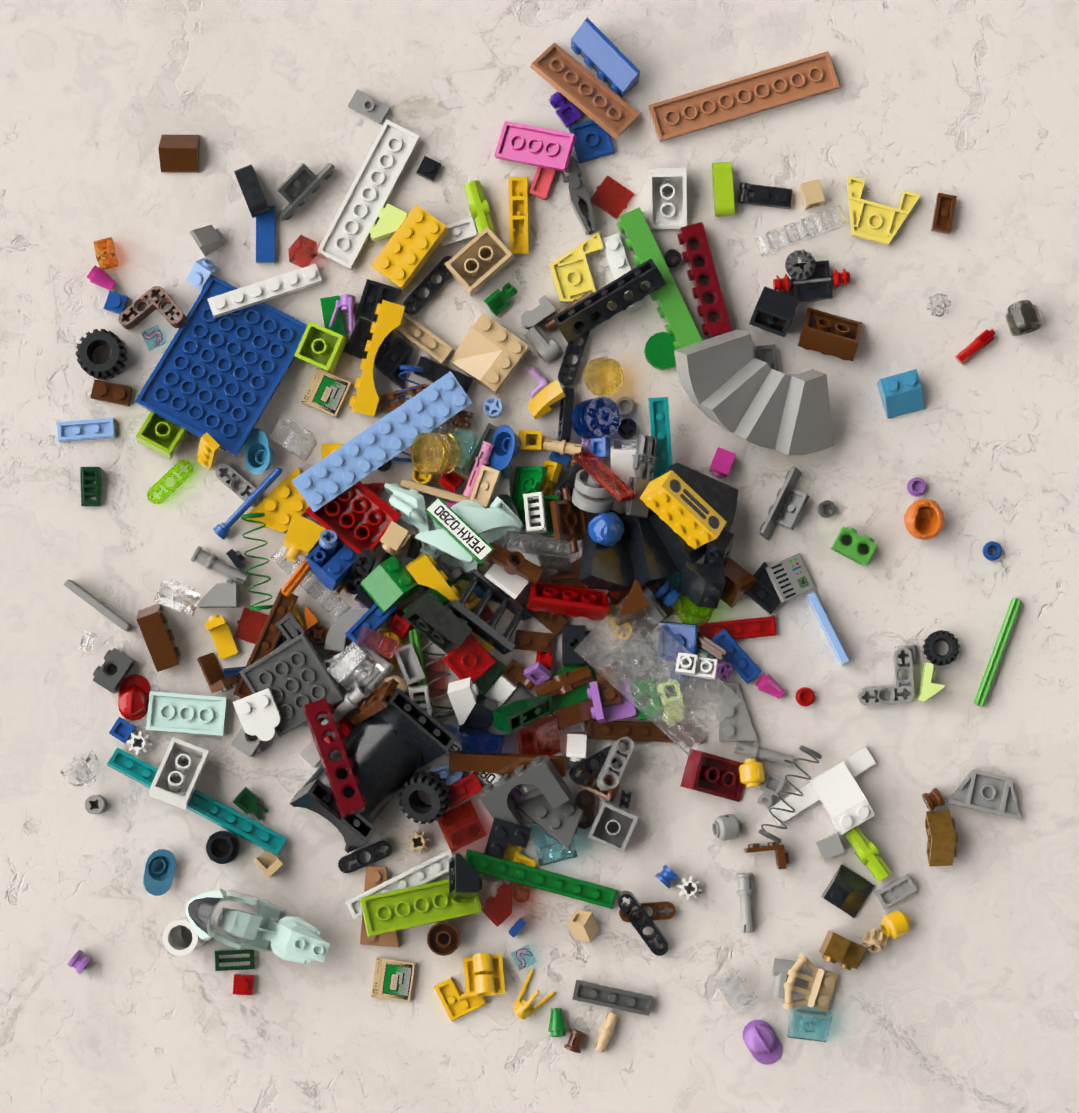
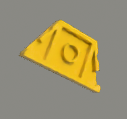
M297 467L249 513H265V517L246 519L263 522L266 524L265 527L285 534L293 513L303 516L305 510L309 507L292 482L293 479L301 474V470Z

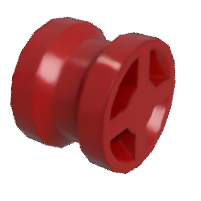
M537 651L536 663L540 662L550 671L552 652L544 654L541 651Z

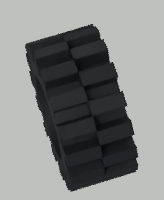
M939 630L933 632L924 641L923 653L926 655V659L930 660L932 664L939 666L952 663L960 652L958 651L960 648L958 639L954 637L953 633L950 634L949 631ZM940 640L945 641L949 647L948 652L943 656L938 655L934 650L935 643Z

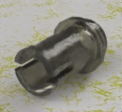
M416 535L410 538L411 543L406 557L413 559L419 556V550L422 546L421 541L415 538Z

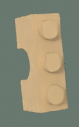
M392 521L380 542L385 552L392 556L396 554L401 556L412 536L408 530Z

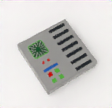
M800 553L765 568L781 603L815 588Z

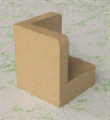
M819 179L800 184L799 191L805 210L824 204L825 198Z
M264 851L258 858L253 860L269 878L285 864L279 856L276 857L267 851Z
M576 910L567 923L574 939L579 941L592 942L599 930V925L593 912Z

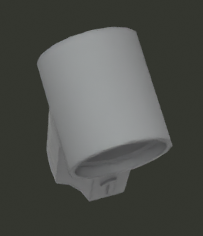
M538 325L532 327L525 334V337L535 347L538 355L546 364L550 363L562 352L559 346L552 339L550 340Z
M644 586L642 591L649 606L645 615L655 626L666 618L667 615L656 602V598L651 590Z
M775 958L772 997L785 999L783 985L787 982L788 970L793 967L795 961Z

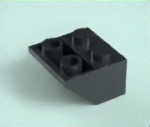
M764 286L749 324L786 337L800 299Z

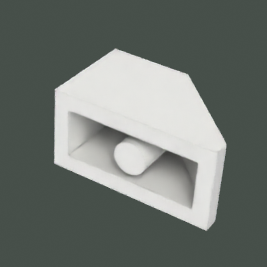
M471 677L448 683L447 693L459 725L464 724L476 704V695H479L477 685L472 683Z

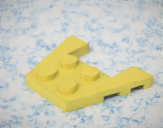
M848 176L851 236L888 246L920 198V194L904 190L899 208L897 209L861 199L865 180Z
M599 232L550 264V270L561 303H573L574 299H579L589 290L593 293L596 292L585 255L604 250Z

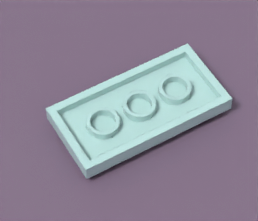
M150 691L146 730L224 736L228 698Z

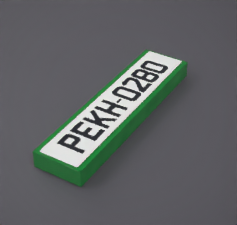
M439 497L425 509V513L479 564L494 552V548Z

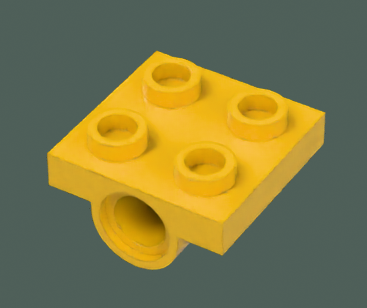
M480 953L473 955V957L463 958L466 998L505 995L502 954Z

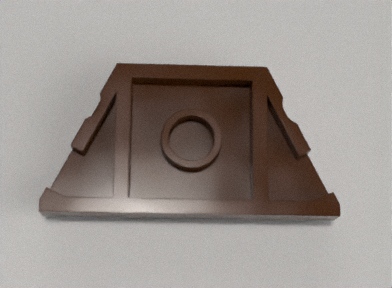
M392 678L387 682L383 681L379 687L375 686L370 692L371 696L361 704L359 710L349 721L357 725L386 708L388 705L387 699L393 696L399 683Z

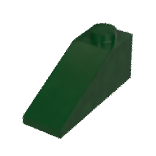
M547 694L509 702L492 710L494 728L510 735L553 713L552 695Z

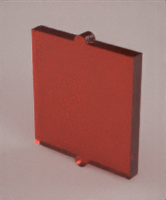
M607 175L601 185L596 187L597 190L590 200L591 203L617 220L622 211L627 209V204L634 196V193Z
M244 607L241 618L237 621L238 627L234 637L256 644L268 615L254 610L250 611Z

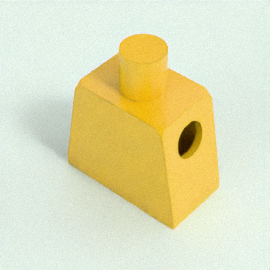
M293 513L283 543V547L289 549L285 558L291 562H296L299 555L306 558L317 545L321 532L326 530V528Z

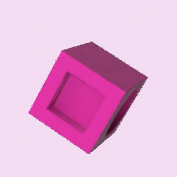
M718 447L709 471L712 472L711 475L721 479L723 476L727 477L736 454Z

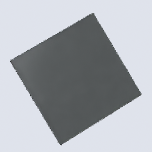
M305 632L239 671L253 694L267 688L271 689L281 714V722L275 727L279 737L307 722L303 711L304 705L326 698L327 702L334 706L345 698Z

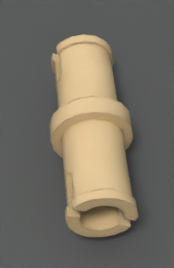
M545 438L543 450L559 452L560 455L571 454L581 457L583 444Z
M607 1011L603 1026L599 1028L600 1034L594 1049L606 1052L609 1040L614 1035L613 1030L619 1018L618 1015Z

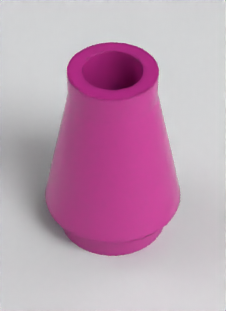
M95 265L87 276L91 283L106 288L109 291L117 283L101 266L97 267Z
M763 673L755 684L758 690L777 699H780L785 692V689L770 674L766 675Z

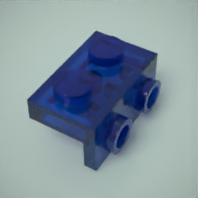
M462 734V752L501 754L505 742L504 735Z

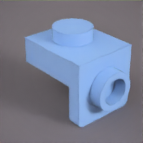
M202 258L194 263L186 281L201 291L211 275L217 272L218 267L211 260Z

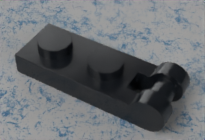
M740 183L739 190H741V193L738 196V203L790 209L792 189ZM748 191L754 192L753 197H748Z

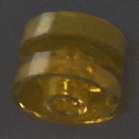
M448 432L420 433L415 437L411 446V460L417 472L424 475L448 474L456 467L459 459V448L457 441Z

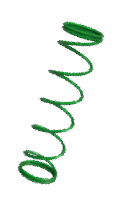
M252 513L241 515V519L244 521L264 524L261 527L245 532L242 536L246 539L266 542L263 545L245 551L244 555L252 558L268 560L265 563L256 565L246 570V573L249 575L269 578L264 582L249 587L247 590L251 593L271 596L266 600L251 605L249 607L250 611L272 609L273 605L255 606L272 599L273 596L271 594L249 590L253 587L270 581L271 578L269 576L247 572L256 567L265 565L270 561L267 558L251 556L246 554L249 551L267 545V541L244 536L247 533L253 532L266 526V524L263 522L247 520L246 518L265 517V513Z

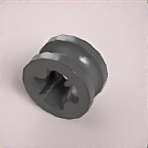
M825 500L818 506V513L823 518H829L836 512V506L832 501ZM830 505L831 513L824 514L822 506Z

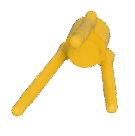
M534 969L530 970L518 998L513 1003L515 1007L512 1011L523 1020L527 1016L531 1017L539 1007L555 994L552 991L533 1007L531 1003L540 993L539 990H536L528 1001L523 999L521 1002Z

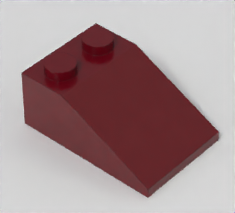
M690 749L680 787L740 802L744 784L740 781L739 766L745 763Z

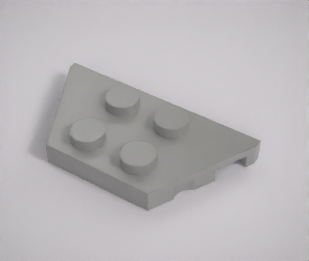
M972 769L947 800L949 804L1021 820L1017 797L1013 790L1012 778Z

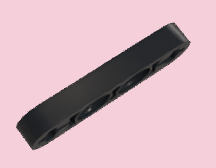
M445 256L405 299L403 306H405L404 312L409 316L418 314L452 276L450 271L447 269L445 273L448 275L445 276L438 269L441 268L443 271L446 267L445 262L449 261L452 256ZM439 274L442 277V281L439 284L432 283L431 277L433 275ZM420 289H428L429 295L426 298H421L418 295ZM416 296V298L422 303L419 304V302H417L414 305L415 310L413 311L411 309L408 311L407 304L409 303L412 305L415 302V298L413 297Z
M590 330L585 332L587 333L586 335L582 334L579 336L583 339L581 346H575L572 341L568 343L558 373V381L561 385L570 386L573 384ZM569 355H576L578 361L575 364H569L566 360ZM564 365L568 368H575V371L570 370L569 377L572 379H568L567 382H564L563 377H561L567 371V368H563Z
M622 891L617 897L620 909L652 953L657 956L664 955L668 951L666 938L634 894L630 891ZM624 897L630 900L631 909H629V905L626 902L622 903ZM639 911L643 914V917L640 920H634L632 914ZM650 926L654 929V932L651 935H645L643 929ZM655 937L657 942L663 945L662 949L656 948V943L653 940Z

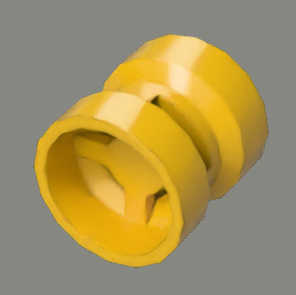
M419 465L413 470L412 475L416 483L430 484L432 473L427 466Z

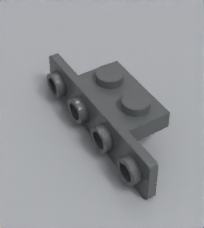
M302 163L277 189L289 202V205L277 218L281 221L289 220L294 215V210L306 203L308 200L306 197L311 192L315 193L320 188V183L324 179L327 180L333 174L332 170L335 166L328 163L315 175Z
M794 466L787 472L785 482L782 488L778 490L777 499L774 505L770 507L766 521L760 527V535L766 540L770 539L777 524L794 530L810 497L808 494L794 489L802 474Z

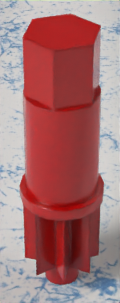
M986 329L976 337L972 343L955 356L958 362L963 365L982 348H985L986 345L995 339V331L993 329L990 331Z

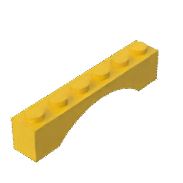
M382 300L381 304H377L375 314L378 317L376 322H372L370 333H373L371 341L367 340L364 351L368 353L366 359L362 358L359 369L362 370L361 377L356 378L354 388H357L355 396H351L349 406L352 407L351 411L371 417L375 416L379 401L373 380L375 356L385 337L401 324L405 306Z
M422 553L405 566L418 584L439 591L450 601L459 600L457 596L460 593L454 585L450 587L447 584L446 580H448V577L442 570L438 572L434 566L437 563L431 555L426 556ZM466 602V608L471 610L470 606ZM471 630L470 633L487 652L493 648Z

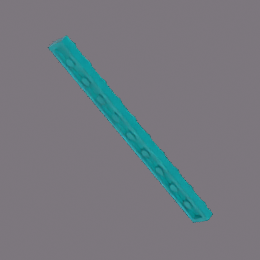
M668 397L648 398L651 437H657L655 457H658V459L655 460L654 479L662 476L663 470L673 465ZM680 571L662 579L661 584L667 580L673 589H678Z
M118 747L107 763L108 767L148 788L151 787L158 771L157 768ZM194 790L187 809L276 857L279 855L287 841L286 837L202 792Z

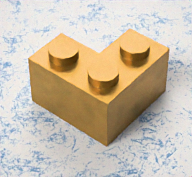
M949 810L926 811L925 829L928 838L926 853L929 867L953 866V858L957 857L955 844H958V833L954 832L955 820L951 818Z
M828 930L819 952L823 954L822 958L834 964L836 961L841 962V967L851 971L852 967L858 969L866 947Z

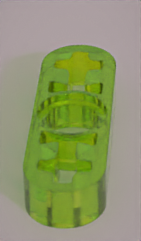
M187 460L178 461L148 490V500L157 505L163 503L192 475V464ZM181 465H188V472H182L179 475L182 478L179 480L173 472L175 471L178 474L181 471ZM168 477L175 478L176 483L173 487L165 485V480ZM162 485L168 492L162 491L159 494L161 498L153 500L154 495L152 493L154 491L158 493L161 490L159 486Z

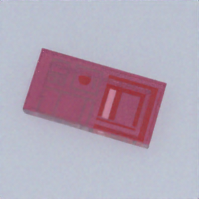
M363 626L356 644L389 659H392L399 641L366 626Z

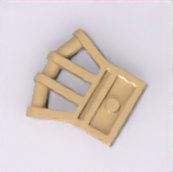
M800 953L796 963L788 970L787 974L789 976L787 982L783 985L785 989L783 1008L792 1009L799 1006H809L827 1012L839 974L816 967L805 955ZM804 964L812 970L811 976L799 973ZM796 978L809 981L807 989L794 986ZM792 991L805 994L804 999L793 1000Z

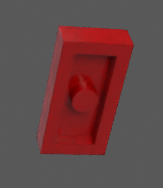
M475 772L450 785L451 789L449 792H452V797L450 798L451 804L449 807L451 808L482 791L483 785Z

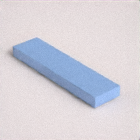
M816 593L808 594L806 598L840 665L848 662L849 658Z

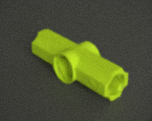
M480 180L464 184L469 201V210L472 219L475 221L478 234L486 227L495 234L490 217V208L487 199L484 197Z
M859 826L843 834L854 848L858 859L864 866H867L877 882H880L892 873L880 857L881 854L876 846L867 839Z

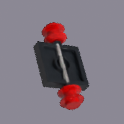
M829 260L816 261L815 271L809 278L796 280L792 277L790 279L785 274L784 278L780 279L777 275L776 279H773V288L779 292L785 290L788 293L791 287H793V296L800 299V302L827 300L833 298L831 283L836 288L839 287V284H844L847 287V283H850V273L846 272L844 268L840 273L835 269L833 274L830 275ZM797 263L793 267H800L803 271V266L806 263Z

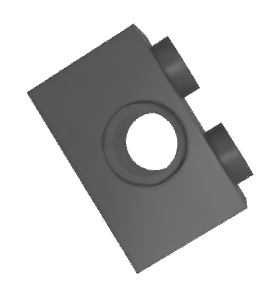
M113 648V650H109L105 654L103 665L98 666L94 671L93 676L95 677L93 681L111 693H116L136 661L120 650ZM115 664L117 672L111 675L108 669L111 665Z

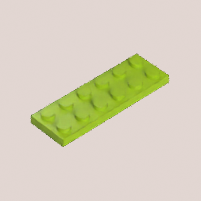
M449 879L360 898L368 937L482 913L478 894L472 899L449 898Z

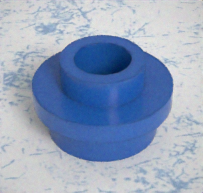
M991 541L984 545L982 552L986 559L994 561L1000 558L1002 548L997 542ZM990 548H994V555L989 553Z

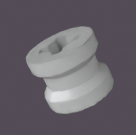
M100 795L89 796L85 801V809L90 814L103 813L107 807L105 798Z

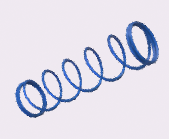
M400 365L399 369L408 371L401 372L399 374V377L403 380L420 386L415 388L399 390L397 392V395L409 400V398L400 395L399 392L419 389L422 387V385L414 381L405 379L400 375L416 371L423 372L424 368L417 366ZM403 451L401 453L413 458L393 457L390 459L391 461L414 463L415 461L413 455Z

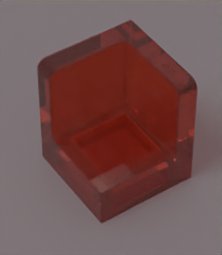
M300 235L288 249L289 262L302 268L308 266L318 255L317 242Z

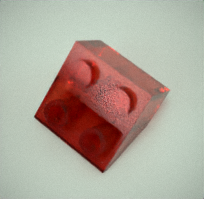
M545 716L516 731L519 754L552 756L561 751L557 716Z
M471 800L443 813L437 820L451 852L487 836Z
M504 881L496 889L498 893L494 897L490 895L482 902L483 907L481 910L497 927L512 914L513 883L511 881L508 884Z

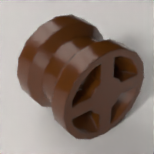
M461 410L456 414L452 425L471 429L470 419L473 418L474 413Z
M315 625L309 630V634L315 640V644L322 645L326 641L328 630L324 626Z
M937 788L932 789L930 793L922 794L929 811L935 810L937 806L945 805Z

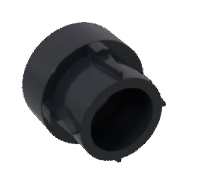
M230 831L215 832L209 837L206 844L207 855L211 861L218 864L234 861L241 849L238 837ZM221 842L228 844V850L225 853L219 851L218 846Z

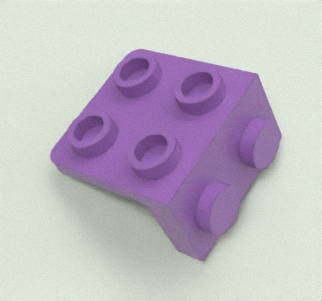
M628 679L618 680L622 704L608 707L602 706L598 682H589L590 688L587 689L589 700H593L594 707H591L592 718H596L599 724L631 718L636 715L631 684Z

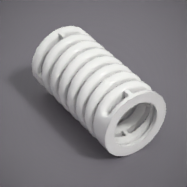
M187 916L169 923L162 937L165 948L170 953L178 956L186 955L204 946L208 941L202 940L197 935ZM182 926L187 927L191 931V944L182 938Z

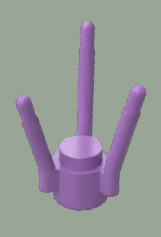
M350 294L340 296V300L336 301L329 328L333 327L339 308H341L343 313H349V331L353 332L356 323L355 296Z

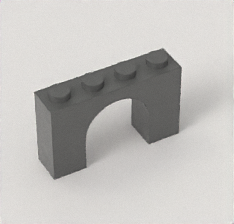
M548 755L542 758L538 756L530 762L531 764L527 766L521 765L511 775L505 774L498 779V782L494 784L488 783L482 788L479 798L493 819L498 818L519 825L522 824L523 817L510 797L511 789L520 784H530L537 787L544 794L553 809L570 800L572 792Z

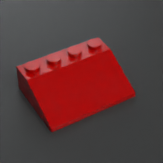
M360 481L317 511L313 512L310 506L305 510L306 516L316 524L326 528V530L334 531L337 534V538L357 554L363 549H370L375 552L381 544L380 539L392 521L397 523L402 516Z

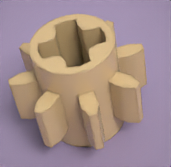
M414 830L415 836H407L411 840L406 846L411 845V853L416 849L422 854L423 847L425 849L429 848L425 844L430 838L425 839L423 837L424 831L421 835H418L417 831ZM419 837H421V842L423 843V845L415 847V842L413 841V839H418Z
M873 928L866 931L862 944L867 945L866 949L869 952L878 953L887 946L888 937H883L884 932L882 930Z

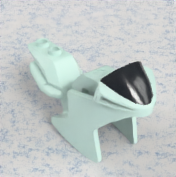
M385 483L384 487L391 496L389 502L393 509L402 515L400 518L419 530L415 538L422 543L423 547L419 550L421 553L427 556L431 555L436 560L437 557L445 552L452 556L445 562L448 566L455 569L460 565L464 570L463 573L473 569L477 570L478 562L432 518H428V514L425 513L427 508L426 502L420 492L414 489H403L396 483ZM508 494L498 495L490 505V508H484L478 502L462 500L450 507L488 544L514 532H519L523 526L518 508Z
M219 889L194 896L186 905V915L194 931L202 940H210L212 937L239 950L240 947L262 952L270 950L267 948L269 942H271L273 953L280 957L281 960L309 964L311 960L324 963L330 947L329 942L319 937L321 932L318 928L299 917L286 916L278 922L280 912H283V909L258 897ZM234 901L256 906V904L260 905L257 914L222 907L216 925L230 934L248 939L247 942L225 934L213 926L210 927L211 916L221 902Z

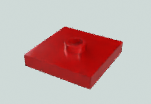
M471 633L459 648L447 653L442 658L460 680L471 677L472 683L496 663Z

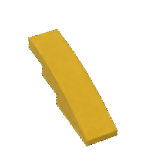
M508 177L510 252L512 254H529L527 177Z

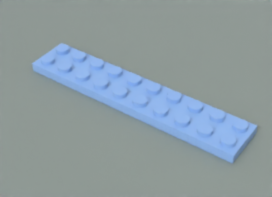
M450 371L300 474L292 482L312 511L315 512L472 404V401Z

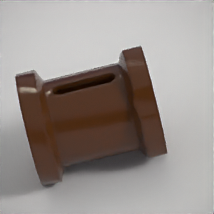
M570 1028L571 1034L564 1048L581 1053L580 1047L583 1038H586L587 1034Z

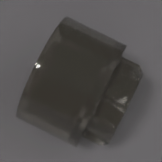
M1030 300L1015 302L1007 309L1008 313L1005 317L1010 333L1013 336L1031 333L1043 325L1037 305H1032Z

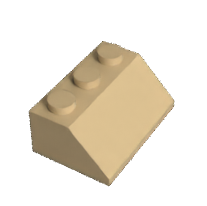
M486 227L447 261L445 266L460 286L472 296L513 260V254Z

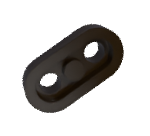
M582 790L576 796L575 805L587 816V822H580L578 827L586 829L593 823L595 796L588 790ZM583 796L589 797L588 803L582 802Z

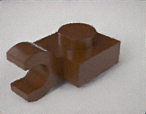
M514 659L511 660L501 673L515 686L521 682L531 690L535 685L524 676L525 668Z

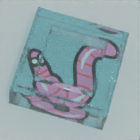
M159 325L141 332L149 350L167 343Z
M528 944L511 953L519 971L537 962Z

